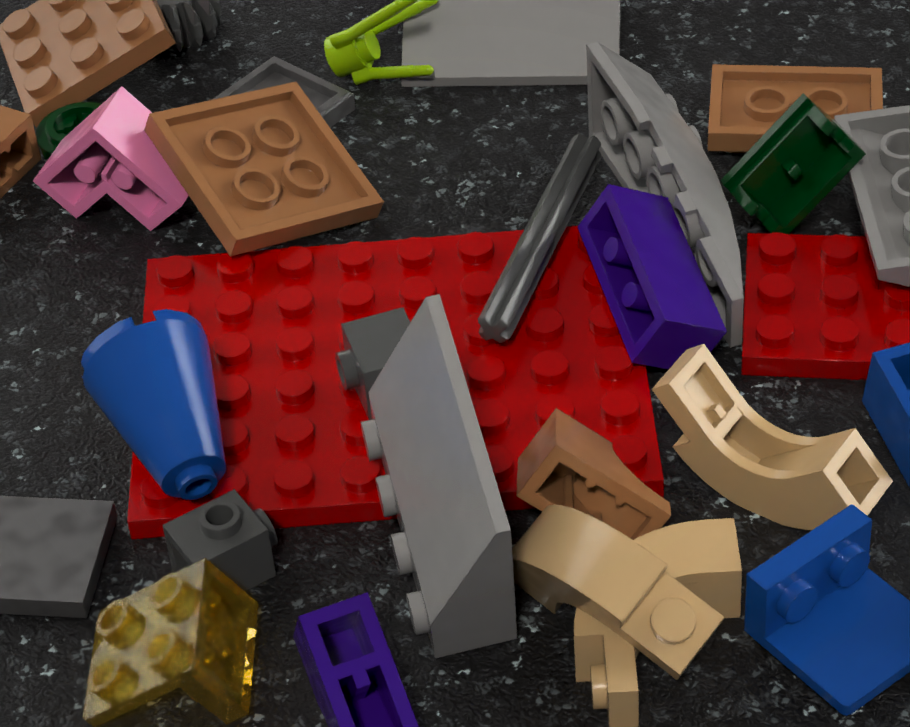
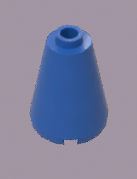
M168 309L153 311L156 321L135 326L132 317L121 320L99 334L84 351L81 365L84 370L82 378L85 389L165 494L185 500L202 498L216 488L226 471L208 337L201 323L186 312Z

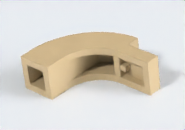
M705 344L686 349L652 388V391L684 433L673 445L674 450L704 482L734 504L781 525L803 530H813L851 504L868 516L893 482L856 428L827 436L806 437L787 432L765 420L741 396Z
M555 504L547 506L512 548L514 583L554 614L563 603L588 613L633 645L676 680H678L724 619L723 615L665 572L668 564L610 525L574 508Z
M734 518L706 519L673 524L653 530L634 539V541L668 564L665 572L723 615L724 618H740L742 566ZM576 608L574 618L576 682H591L593 710L607 709L608 727H639V691L635 661L639 650L602 622Z

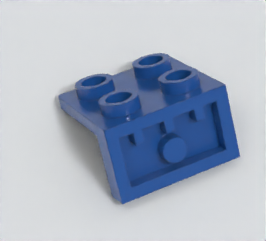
M853 504L746 574L744 631L839 713L845 716L851 715L910 672V601L868 568L870 562L869 551L872 519Z

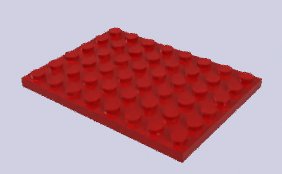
M566 226L511 338L504 343H499L494 339L487 341L483 339L479 334L481 326L478 323V317L524 230L488 233L471 232L462 235L410 237L407 239L372 242L353 241L346 244L307 247L291 246L281 249L255 250L231 257L227 252L191 256L173 255L165 258L147 259L143 323L156 321L153 311L168 309L186 312L201 323L208 337L226 471L211 493L199 499L185 500L165 494L134 452H132L127 516L131 539L165 537L162 525L234 489L252 511L258 508L262 509L270 519L274 529L397 519V515L384 517L375 481V477L386 475L382 459L373 461L368 459L360 422L369 419L355 388L344 389L337 370L335 353L344 350L342 323L402 307L411 322L424 299L440 294L505 511L536 509L516 496L518 458L556 408L612 442L613 450L623 464L646 486L664 498V477L646 365L632 363L578 226Z

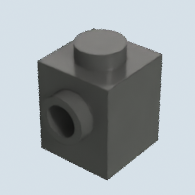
M403 307L341 324L344 350L335 353L339 377L345 390L355 388L369 420L372 419L368 392L410 324V320Z
M235 489L162 525L172 571L205 613L276 576L271 548L278 543L275 529L266 513L260 508L252 511Z

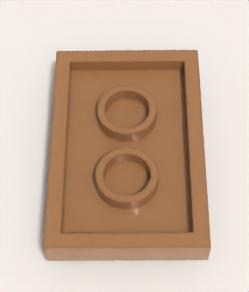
M712 64L708 151H724L734 154L748 152L803 93L832 119H834L835 115L883 109L882 68Z

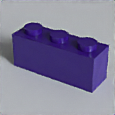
M608 184L578 225V230L631 362L670 369L686 349L705 344L711 352L727 333V330L669 198Z

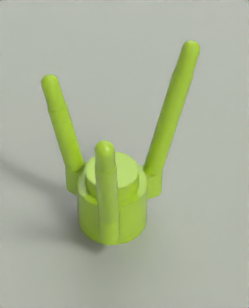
M395 0L350 28L326 37L324 50L330 68L340 78L351 74L356 85L375 79L432 75L434 69L431 65L372 67L374 60L379 59L381 55L380 45L376 37L377 34L421 13V11L437 4L438 0Z

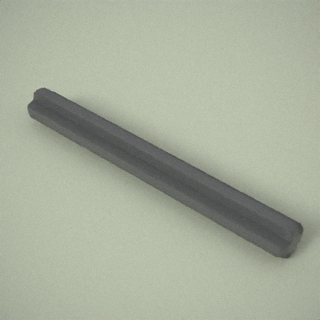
M580 133L575 135L569 142L478 317V323L481 326L479 334L486 341L494 339L499 343H504L511 338L601 158L599 151L601 142L597 137L587 138Z

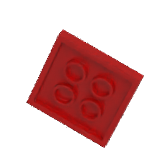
M781 232L747 234L741 375L866 380L873 352L910 342V287L878 280L865 236H847L843 234L802 235Z

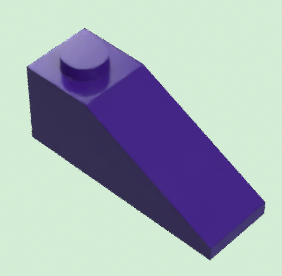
M368 592L298 616L293 638L328 727H419Z

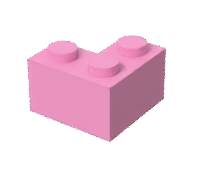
M123 86L61 140L33 180L36 185L76 219L105 194H108L150 231L182 207L189 196L144 131L148 116L152 112Z

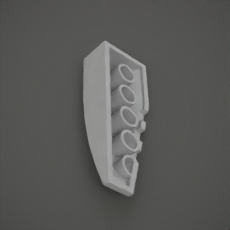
M599 42L586 44L589 138L595 136L601 142L599 148L601 156L622 187L669 198L727 330L723 337L731 348L742 345L744 295L739 246L729 205L717 173L703 149L698 130L693 125H687L679 114L673 96L670 93L665 94L651 74Z

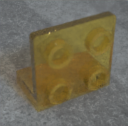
M206 558L178 572L169 573L158 582L124 599L113 601L98 614L90 671L87 679L83 719L91 726L97 727L179 687L188 693L194 701L203 705L225 724L248 715L259 603Z

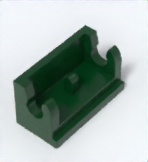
M803 93L731 168L720 182L730 191L750 216L755 214L770 233L781 232L789 234L866 153L834 119Z

